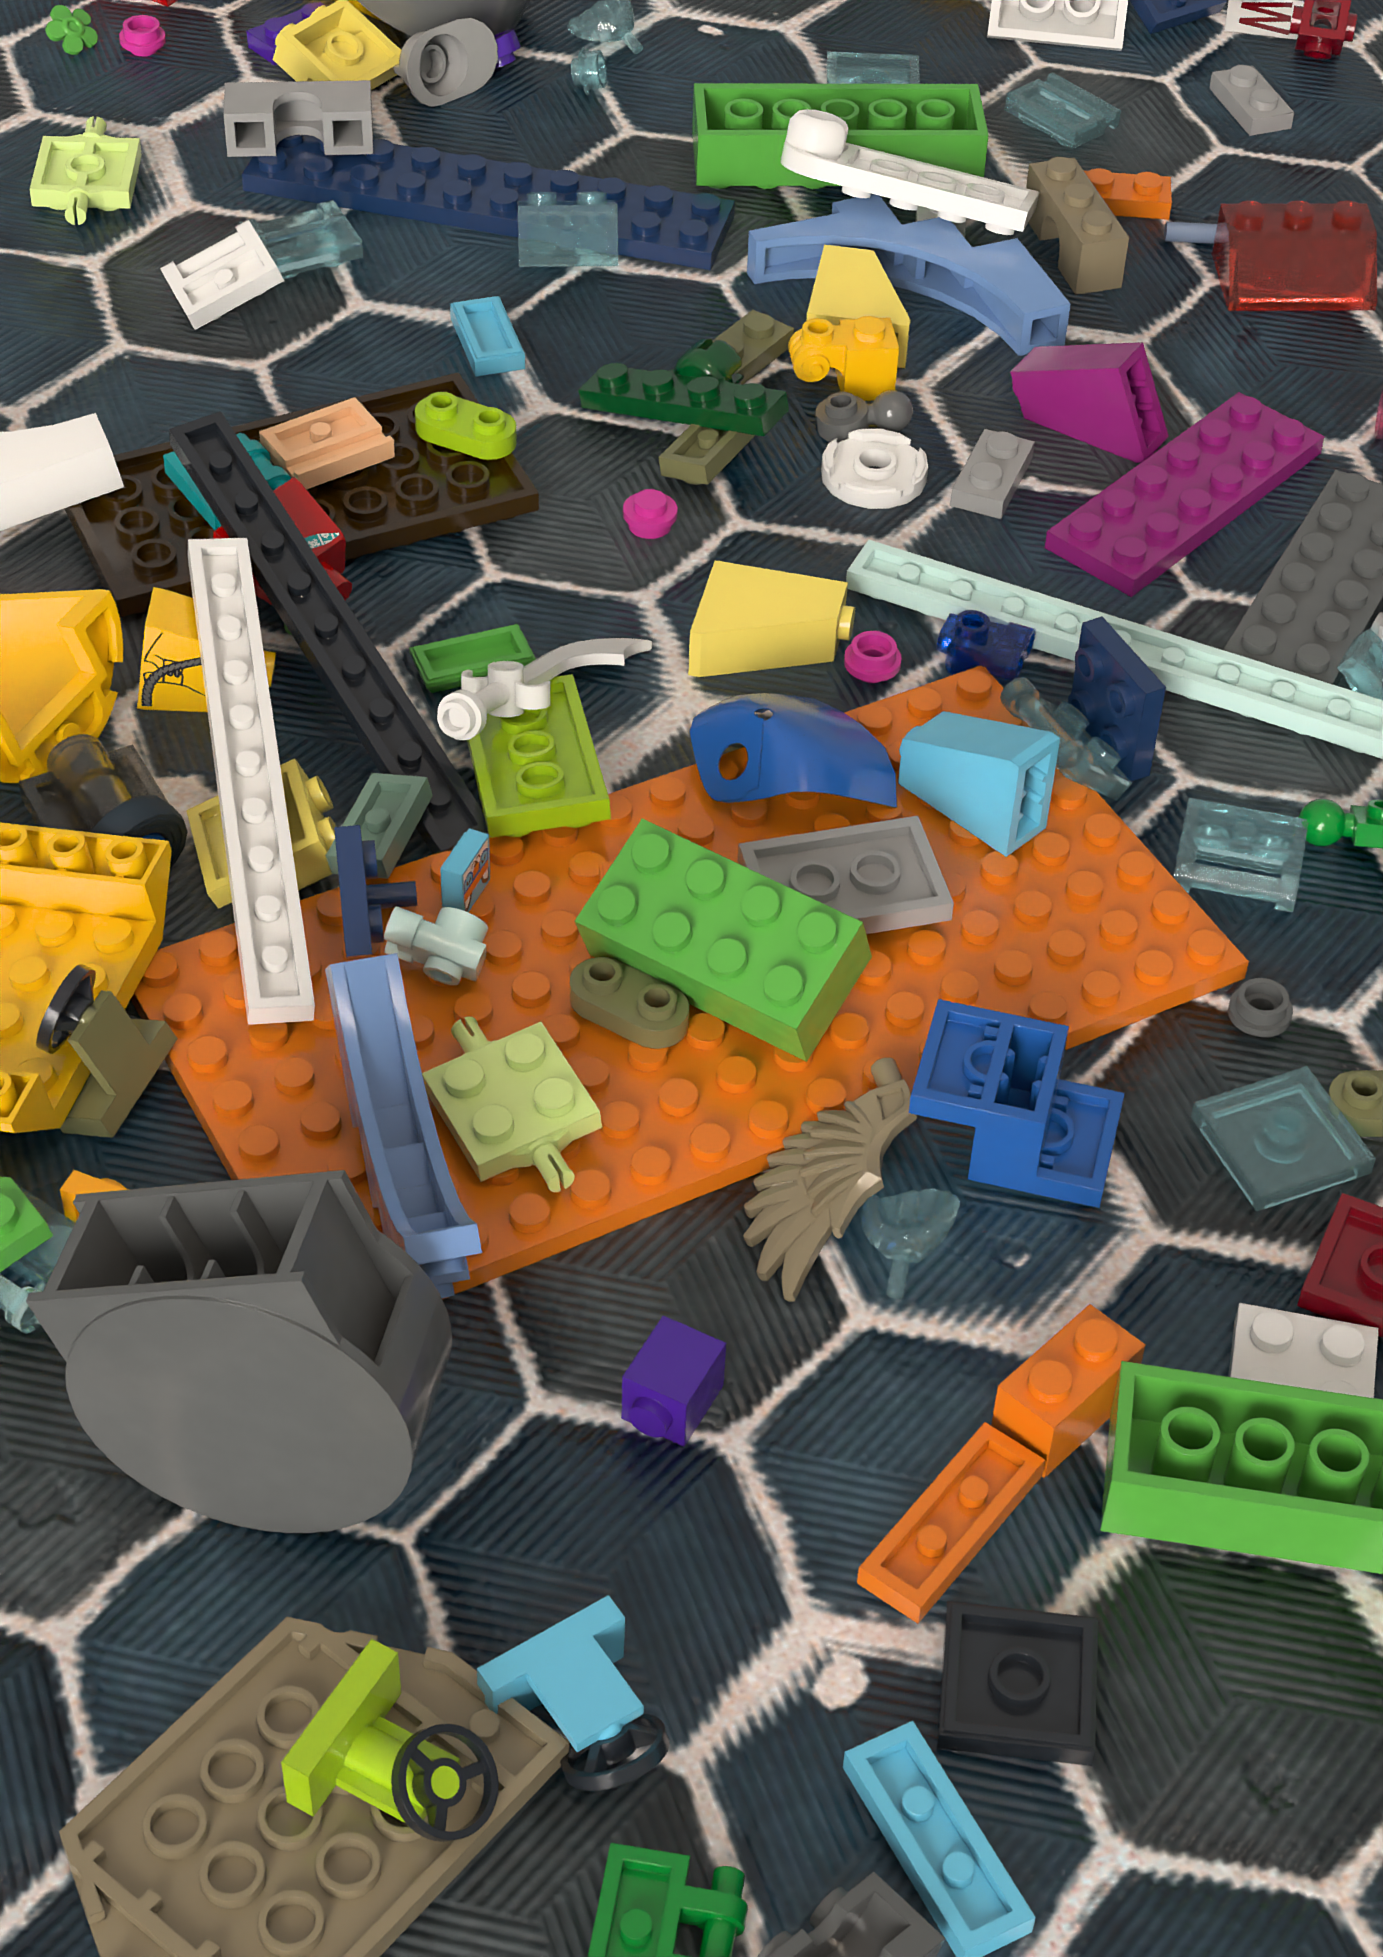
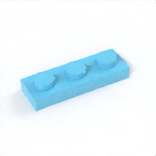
M913 1721L844 1752V1771L956 1957H983L1032 1933L1036 1917Z

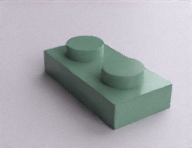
M371 773L342 825H360L362 841L375 840L378 878H389L433 796L427 777ZM334 839L325 856L332 874H338L336 843Z

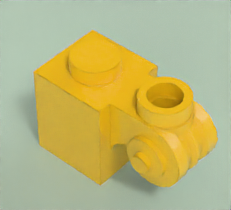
M863 316L858 319L839 320V325H833L825 319L814 318L804 322L802 329L796 331L789 340L788 349L794 373L805 382H816L823 379L831 367L836 368L835 372L840 391L851 393L862 398L864 401H874L882 392L895 390L899 346L890 317Z

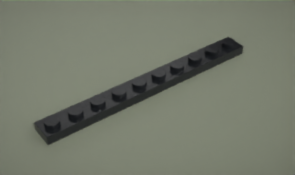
M219 411L169 429L170 446L229 538H247L252 574L380 773L428 778L433 796L416 829L432 854L452 851L464 832H467L469 828L488 834L483 810L222 412Z

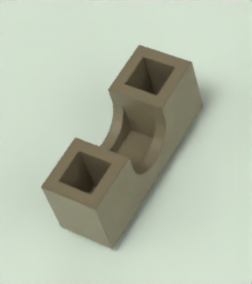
M1054 157L1048 161L1030 163L1026 188L1039 191L1040 193L1035 212L1028 223L1039 240L1059 238L1060 250L1057 268L1074 294L1121 288L1129 236L1075 157Z

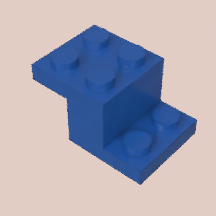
M938 999L912 1089L909 1113L975 1127L968 1180L1100 1208L1125 1093L1060 1079L1069 1026Z

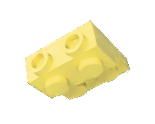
M338 0L327 7L325 5L318 7L310 17L296 25L291 23L285 26L276 37V50L273 61L296 82L371 80V90L397 75L394 72L393 66L399 64L401 49L348 0Z
M294 758L280 765L297 885L298 890L332 875L325 855L335 839L334 827L337 826L331 817L324 819L323 813L333 809V804L323 782L318 776L309 779ZM217 795L186 810L207 894L219 909L232 903L219 797Z

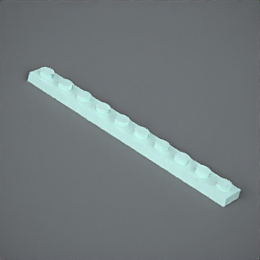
M869 539L847 570V589L1075 661V653L1079 646L1082 622L1103 616L1166 686L1167 691L1183 695L1192 700H1199L1245 717L1255 718L1284 727L1302 735H1309L1355 752L1383 759V700Z

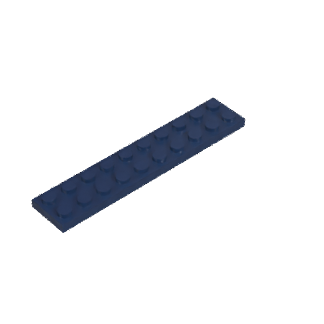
M293 135L282 139L277 144L276 156H253L242 173L243 191L705 270L712 269L733 222L735 213L734 200L722 199L709 193L692 194L674 191L661 185L650 187L626 183L618 178L602 179L578 175L571 170L554 171L531 167L523 162L506 163L488 160L475 154L458 155L440 152L433 147L416 148L398 145L385 139L373 140V154L325 155L324 143L320 139L310 135Z

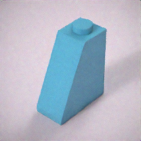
M943 711L924 725L912 728L902 739L899 749L901 758L898 784L1007 857L1043 831L1047 826L1060 737L1050 731Z

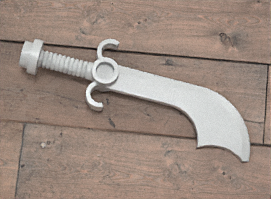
M631 638L585 640L554 649L524 667L523 664L514 661L488 664V676L473 677L472 670H465L461 673V690H456L441 700L438 707V724L446 735L454 739H471L484 729L488 713L497 717H514L523 714L524 709L537 710L549 707V680L571 668L586 665L607 664L624 666V660L629 656L651 650L652 641Z

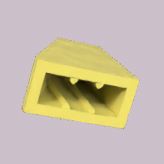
M824 244L806 321L820 318L831 322L833 325H839V320L858 319L863 316L890 317L899 346L897 367L905 368L910 318L874 250Z
M715 560L690 630L688 675L706 677L834 662L840 639L849 641L853 630L855 607L846 606L848 582Z

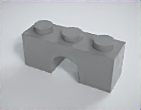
M371 80L225 83L224 125L227 157L276 156L277 144L282 139L293 135H310L320 139L324 143L325 155L373 154Z

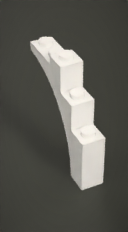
M96 413L50 426L0 432V531L124 487L109 442Z

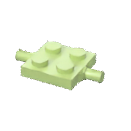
M94 116L86 121V128L83 134L67 137L43 136L30 185L32 206L50 207L55 210L66 209L65 218L72 225H75L76 217L78 225L85 222L87 208H98L104 211L131 208L142 155L140 138H115L104 135L107 127L106 122L102 118L97 117L96 123H94Z
M464 1017L466 1028L461 1019H459L451 1028V1033L465 1053L458 1058L423 1072L422 1076L427 1095L480 1182L511 1168L536 1165L550 1191H561L560 1181L565 1189L573 1183L575 1175L564 1161L560 1152L572 1141L602 1128L600 1110L542 1022L490 1042L485 1037L474 1017Z

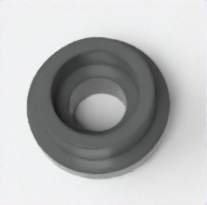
M1254 978L1244 982L1232 994L1228 1006V1015L1232 1023L1241 1031L1257 1037H1272L1283 1033L1289 1027L1293 1015V1006L1289 1000L1288 992L1281 984L1267 978Z

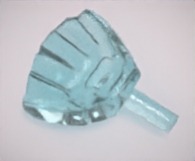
M631 0L599 1L589 10L584 11L579 17L571 18L568 23L569 32L576 37L595 42L623 40L634 54H639L643 50L641 43L631 33L634 29L635 18Z
M934 1188L921 1190L920 1192L912 1190L884 1198L873 1195L865 1201L861 1208L863 1231L869 1242L882 1255L892 1260L887 1296L894 1299L904 1297L909 1263L920 1262L925 1259L949 1233L960 1207L959 1198L950 1191H940Z

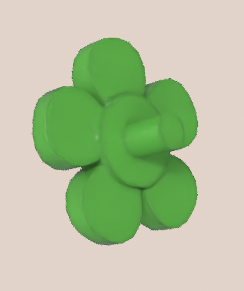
M57 5L52 8L50 12L52 21L48 22L45 28L49 39L52 41L63 40V50L71 55H78L82 51L83 46L87 48L95 46L98 35L93 28L88 27L91 17L87 12L77 8L71 14V11L64 5Z

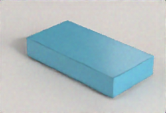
M499 296L450 304L451 321L475 377L525 369V353Z

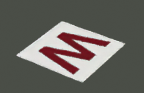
M1229 0L1224 31L1297 40V34L1289 33L1294 5L1303 6L1304 1Z

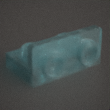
M556 192L527 193V201H517L519 267L618 266V205L614 200H607L606 192H577V201H557Z

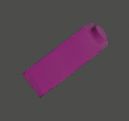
M1143 342L1034 347L1010 371L1013 391L1018 397L1024 419L1135 463H1141L1150 457L1169 437Z

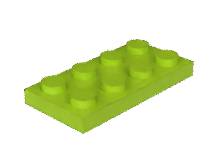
M573 674L557 676L549 680V707L537 710L524 709L523 714L514 717H497L488 713L484 729L476 736L467 740L489 838L499 836L521 837L532 831L564 826L579 828L587 826L592 822L611 819L608 792Z

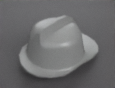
M473 18L456 19L430 30L417 32L411 36L401 50L399 64L393 66L395 74L403 78V81L410 88L412 95L420 103L430 107L439 106L471 94L487 83L493 75L498 60L497 43L493 32L483 22Z

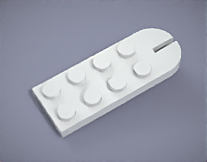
M799 110L789 120L781 164L800 175L841 185L842 192L857 198H870L872 193L890 198L889 203L900 209L914 211L918 210L919 206L938 210L937 216L947 221L964 223L967 218L986 222L985 228L987 230L1003 235H1013L1015 230L1023 232L1035 212L1039 191L846 143L848 134L846 122L827 112Z

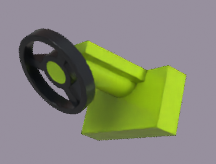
M371 1638L281 1761L287 1803L314 1817L335 1786H338L401 1820L417 1834L429 1840L448 1842L474 1834L487 1822L497 1801L498 1773L491 1752L475 1733L459 1725L438 1724L413 1734L384 1719L402 1694L398 1652ZM434 1734L455 1737L471 1749L478 1761L461 1767L460 1758L431 1744L425 1739ZM483 1774V1798L476 1815L463 1828L457 1831H445L448 1807H452L461 1801L466 1791V1780ZM426 1816H427V1818H428V1823H429V1824H427V1823L424 1821V1818H425Z

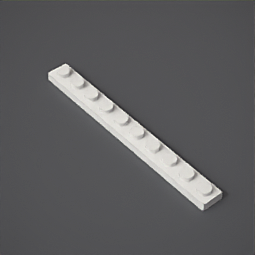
M247 538L188 539V563L248 1025L314 1021L315 1002Z

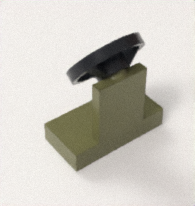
M78 964L66 976L53 996L40 1024L36 1046L49 1054H53L68 1039V1042L91 1072L60 1128L61 1131L68 1134L113 1138L178 1038L166 1021L131 1019L112 991H101L94 1000L93 987L96 972L83 964Z

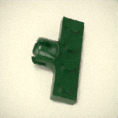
M712 339L697 341L678 359L674 369L669 371L627 368L626 365L621 363L604 364L578 389L582 408L687 425L695 424L706 428L757 436H765L789 411L786 391L768 389L757 383L741 385L744 376L739 373L734 374L742 366L741 358L736 350L723 340H716L714 343Z

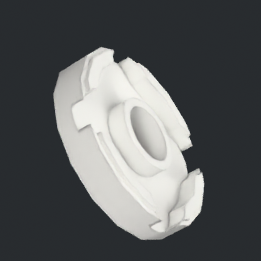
M858 429L848 432V439L837 443L836 438L828 443L822 454V481L832 495L848 504L867 509H889L907 504L922 493L927 483V456L921 448L917 451L911 447V439L900 433L885 429ZM869 466L880 467V469L869 468Z

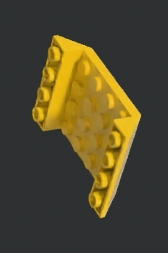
M0 822V1131L21 1133L62 1127L91 1072L68 1042V1039L53 1054L39 1049L36 1046V1039L40 1024L59 986L78 964H83L96 972L93 987L94 1000L101 991H112L125 1010L163 940L172 852L169 841Z

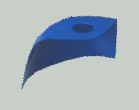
M767 693L736 695L701 711L693 718L690 736L696 764L706 792L716 801L733 803L764 799L791 792H819L897 808L896 774L886 748L862 724L843 711L815 698ZM767 710L773 713L772 717L768 720L759 718L758 714H755V712L763 713ZM741 743L748 752L747 766L738 778L726 780L720 773V758L730 745Z

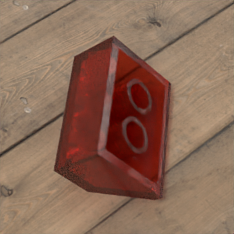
M1345 200L1336 204H1310L1305 201H1291L1287 204H1261L1256 201L1221 204L1212 256L1228 311H1340L1376 309L1377 231L1367 203Z

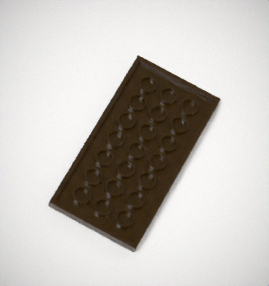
M459 372L355 397L382 426L384 436H391L394 439L395 457L307 489L310 495L342 531L346 540L345 560L356 559L366 554L398 546L410 545L417 541L448 533L461 532L468 528L499 520L512 519L516 516L539 510V492L513 453L499 459H480L427 442L417 434L415 407L422 399L433 393L448 392L456 397L479 404ZM345 400L233 426L232 429L235 434L244 433L250 440L260 442L259 431ZM170 442L113 455L124 487L64 508L104 590L111 591L119 617L148 612L153 587L193 598L188 563V539H214V529L165 473L163 455L174 451L170 446Z

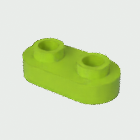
M448 392L433 393L422 399L415 407L416 432L419 437L427 442L487 460L503 458L511 454L516 448V422L511 415L498 408L487 407L465 400Z

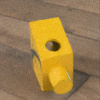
M153 587L144 630L137 709L208 712L194 602L191 597ZM263 650L268 685L271 687L276 652Z

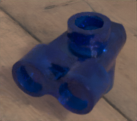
M966 610L958 615L950 613L940 630L937 651L946 654L945 667L952 675L982 666L988 671L990 670L991 675L1016 681L1024 660L1031 653L1036 629L1009 622L1008 625L990 622L986 614L977 610Z

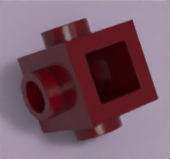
M1304 0L1303 6L1294 5L1289 33L1298 35L1295 49L1303 50L1304 55L1314 59H1329L1331 54L1340 56L1343 42H1352L1355 32L1357 14L1349 13L1351 0ZM1318 24H1325L1329 27V29L1319 28L1315 26Z

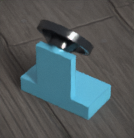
M609 1595L477 1668V1685L485 1695V1704L489 1710L496 1714L498 1713V1705L511 1697L529 1711L541 1704L545 1706L569 1740V1753L560 1760L567 1782L577 1789L588 1791L610 1789L636 1780L657 1766L667 1754L670 1746V1740L662 1720L656 1716L644 1714L643 1704L613 1664L624 1657L625 1616ZM651 1745L642 1755L629 1763L604 1771L608 1765L628 1758L635 1752L636 1748ZM589 1749L584 1772L575 1770L573 1768L575 1762Z

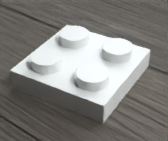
M1239 1303L1234 1321L1228 1377L1374 1398L1379 1328Z

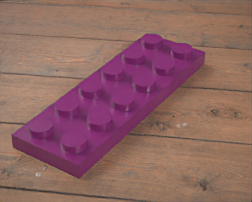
M1238 392L1047 530L1045 549L1124 594L1133 597L1321 454L1325 436L1304 426L1300 421L1291 419L1265 406L1259 400Z

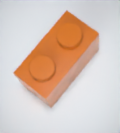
M1089 1304L998 1385L991 1426L1044 1458L1045 1464L1042 1477L1045 1478L1110 1418L1121 1361L1141 1364L1146 1344Z

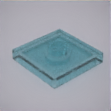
M1308 1066L1196 1101L1193 1105L1192 1120L1256 1211L1372 1173L1376 1158Z

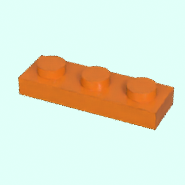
M984 1422L859 1566L857 1584L919 1624L1042 1477L1045 1459Z

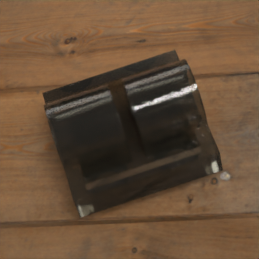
M87 734L70 736L59 742L47 758L46 773L19 781L21 798L37 827L91 832L108 812L124 801L140 795H156L168 802L133 745L107 753L99 739Z

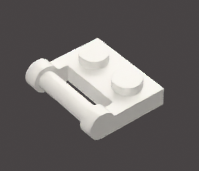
M249 220L235 227L237 232L187 260L177 265L172 261L160 268L195 330L220 318L223 314L265 293L268 289L284 281L276 264Z

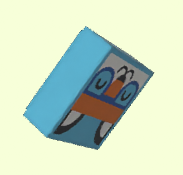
M469 828L467 832H464L441 866L442 908L452 907L469 912L490 880L489 834Z

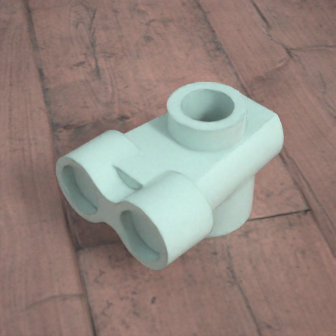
M396 906L385 929L384 940H387L384 953H397L398 958L410 963L416 961L425 964L423 972L432 979L444 984L458 985L461 977L476 982L486 958V944L483 943V940L488 931V926L477 916L457 908H441L434 924L424 920L422 915Z

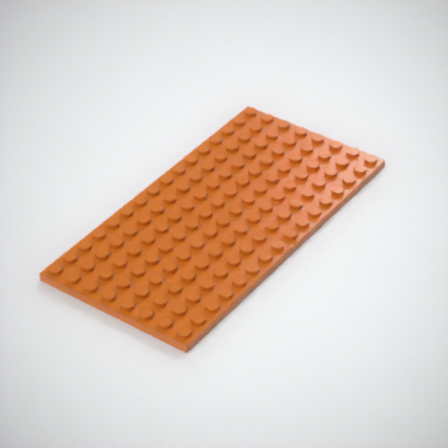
M984 665L844 712L862 724L886 748L896 774L897 808L819 792H791L753 801L720 802L708 795L703 786L697 764L608 794L611 819L592 822L587 826L579 828L564 826L532 831L521 837L499 836L489 838L490 880L468 912L480 918L488 926V931L483 940V943L486 944V958L476 982L461 977L458 985L444 984L432 979L423 972L425 964L416 961L410 963L399 959L422 1073L465 1053L451 1033V1028L459 1019H461L466 1028L464 1017H474L485 1037L490 1042L542 1022L600 1110L602 1128L572 1141L560 1152L564 1161L575 1175L573 1183L566 1189L560 1181L561 1191H550L536 1165L511 1168L480 1182L427 1095L449 1174L469 1218L477 1223L482 1253L466 1256L470 1279L453 1282L454 1294L770 1169L767 1156L785 1150L783 1145L785 1137L802 1134L801 1124L804 1121H818L817 1112L846 1111L844 1106L846 1101L853 1102L870 1090L877 1088L871 1073V1066L879 1059H894L902 1079L906 1081L912 1091L938 999L1069 1026L1065 1050H1068L1243 980L1246 976L1249 961L1059 749L1047 826L1043 831L1007 857L898 784L901 758L899 749L902 739L912 728L924 725L943 711L1040 729ZM746 747L721 756L719 769L723 778L733 780L743 773L748 762ZM918 816L954 902L952 920L866 934L872 958L807 1062L690 1004L689 1027L685 1037L673 1046L654 1049L634 1043L581 1017L574 1011L570 1003V975L573 969L581 962L595 958L589 955L574 921L599 885V862H611L616 859L641 819H645L738 863L739 843ZM452 851L436 853L395 867L388 879H365L366 885L415 881L417 906L400 908L422 915L424 920L435 924L442 908L440 868ZM340 887L300 900L315 1002L314 1021L248 1025L235 923L158 949L131 997V1001L141 1019L166 1021L178 1038L164 1060L231 1180L345 1170L377 1230L383 1233L379 1207H372L359 1127L353 1128L325 971L330 964L353 961L346 960ZM394 908L381 909L383 936ZM387 940L381 943H371L372 957L388 955L384 953Z

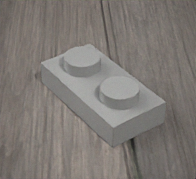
M1236 65L1228 70L1212 72L1209 89L1249 136L1291 129L1294 111L1253 65Z
M984 429L952 487L950 506L1001 519L1033 459L1035 441L1019 438L1008 432Z

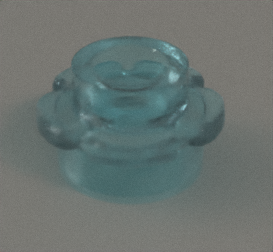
M584 47L579 50L578 58L572 59L571 73L575 86H583L586 94H590L592 89L606 87L607 69L601 50L589 51Z

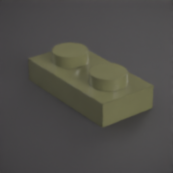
M752 310L712 341L714 343L716 340H723L731 345L739 354L742 366L734 374L739 373L744 376L741 385H743L788 350V343L794 334V328L773 319L767 314Z
M691 424L658 457L661 476L684 480L688 484L708 485L755 435Z

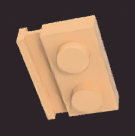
M355 397L259 431L260 443L270 453V460L275 466L282 467L292 478L295 477L300 481L306 490L395 457L394 439L391 436H384L382 426Z

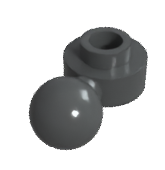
M896 390L882 392L875 398L872 404H867L862 398L851 393L837 392L828 396L816 407L817 431L827 441L831 442L837 438V443L848 439V432L858 429H869V425H876L879 429L899 432L910 423L913 407L909 398Z

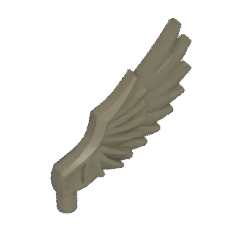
M892 1058L879 1059L871 1066V1073L877 1085L876 1089L870 1090L853 1102L846 1101L844 1104L846 1111L817 1112L818 1121H804L801 1124L802 1134L785 1137L783 1139L785 1150L767 1156L771 1170L754 1179V1185L759 1194L745 1203L744 1208L749 1218H756L743 1237L746 1244L750 1247H754L768 1237L761 1252L756 1272L758 1278L762 1281H768L784 1262L781 1276L784 1299L788 1302L796 1300L806 1276L832 1232L836 1238H842L857 1210L868 1198L884 1188L882 1178L883 1156L892 1140L917 1119V1115L909 1113L912 1091L906 1081L902 1079L897 1064Z

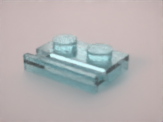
M1053 72L1048 74L1047 81L1045 82L1037 79L1007 93L1005 111L1021 119L1024 124L1041 130L1055 138L1059 144L1071 147L1072 149L1103 135L1107 126L1112 129L1117 128L1121 114L1120 109Z

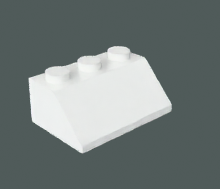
M992 0L987 38L1122 51L1128 0Z

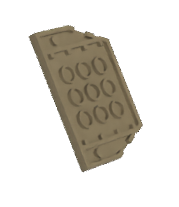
M286 1617L59 1831L100 1957H380L561 1767L560 1760L569 1753V1741L512 1697L498 1705L497 1714L489 1710L485 1704V1695L477 1685V1671L453 1652L427 1647L426 1653L422 1654L389 1647L398 1652L402 1694L384 1719L413 1734L438 1724H455L475 1733L488 1747L497 1768L499 1787L494 1810L487 1822L474 1834L448 1842L433 1841L422 1837L406 1823L338 1786H335L313 1817L287 1803L281 1761L371 1638L378 1642V1636L352 1630L342 1633L333 1632L325 1628L323 1624ZM434 1734L425 1739L431 1744L460 1758L461 1767L478 1761L471 1749L455 1737ZM483 1774L466 1780L467 1785L463 1798L456 1805L448 1807L445 1831H457L463 1828L476 1815L483 1798ZM426 1816V1817L424 1818V1821H425L427 1824H429V1823H428V1818H427V1816Z

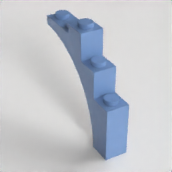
M871 194L870 198L856 197L833 202L831 215L749 231L747 274L754 284L787 279L816 278L824 244L874 250L893 287L907 289L940 300L974 317L998 334L1018 356L1027 355L1034 347L1065 345L1070 302L1018 238L971 247L951 221L940 217L901 224L882 198L876 194Z
M394 953L330 964L325 969L352 1125L353 1128L359 1127L372 1207H379L383 1234L400 1246L418 1263L433 1282L441 1298L454 1296L453 1282L470 1279L466 1256L482 1253L477 1223L469 1218L460 1202L437 1135L417 1055L398 954Z

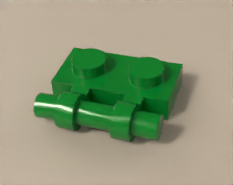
M610 1843L588 1957H690L675 1954L680 1923L698 1926L703 1931L699 1957H732L735 1937L743 1934L746 1925L748 1905L742 1899L745 1874L735 1867L719 1866L713 1871L710 1889L687 1886L690 1867L689 1855Z

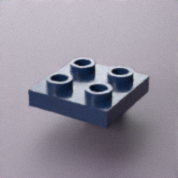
M1103 616L1082 622L1079 646L1075 653L1072 691L1068 697L1070 716L1075 724L1083 727L1096 742L1106 760L1114 763L1129 782L1150 776L1166 686Z

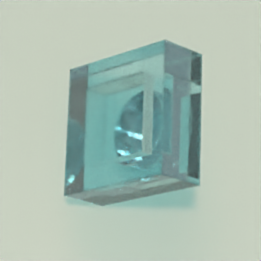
M1369 628L1353 640L1337 668L1355 692L1383 700V641Z

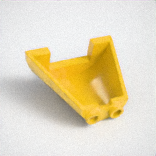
M96 589L0 594V782L33 785L51 780L66 772L83 758L102 733L118 692L110 690L114 662H123L121 622L111 591Z

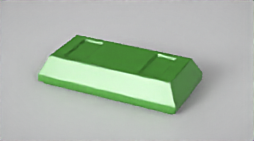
M518 624L409 648V653L426 688L431 693L461 687V673L465 670H472L473 677L488 676V664L514 661L523 664L524 667L536 660Z

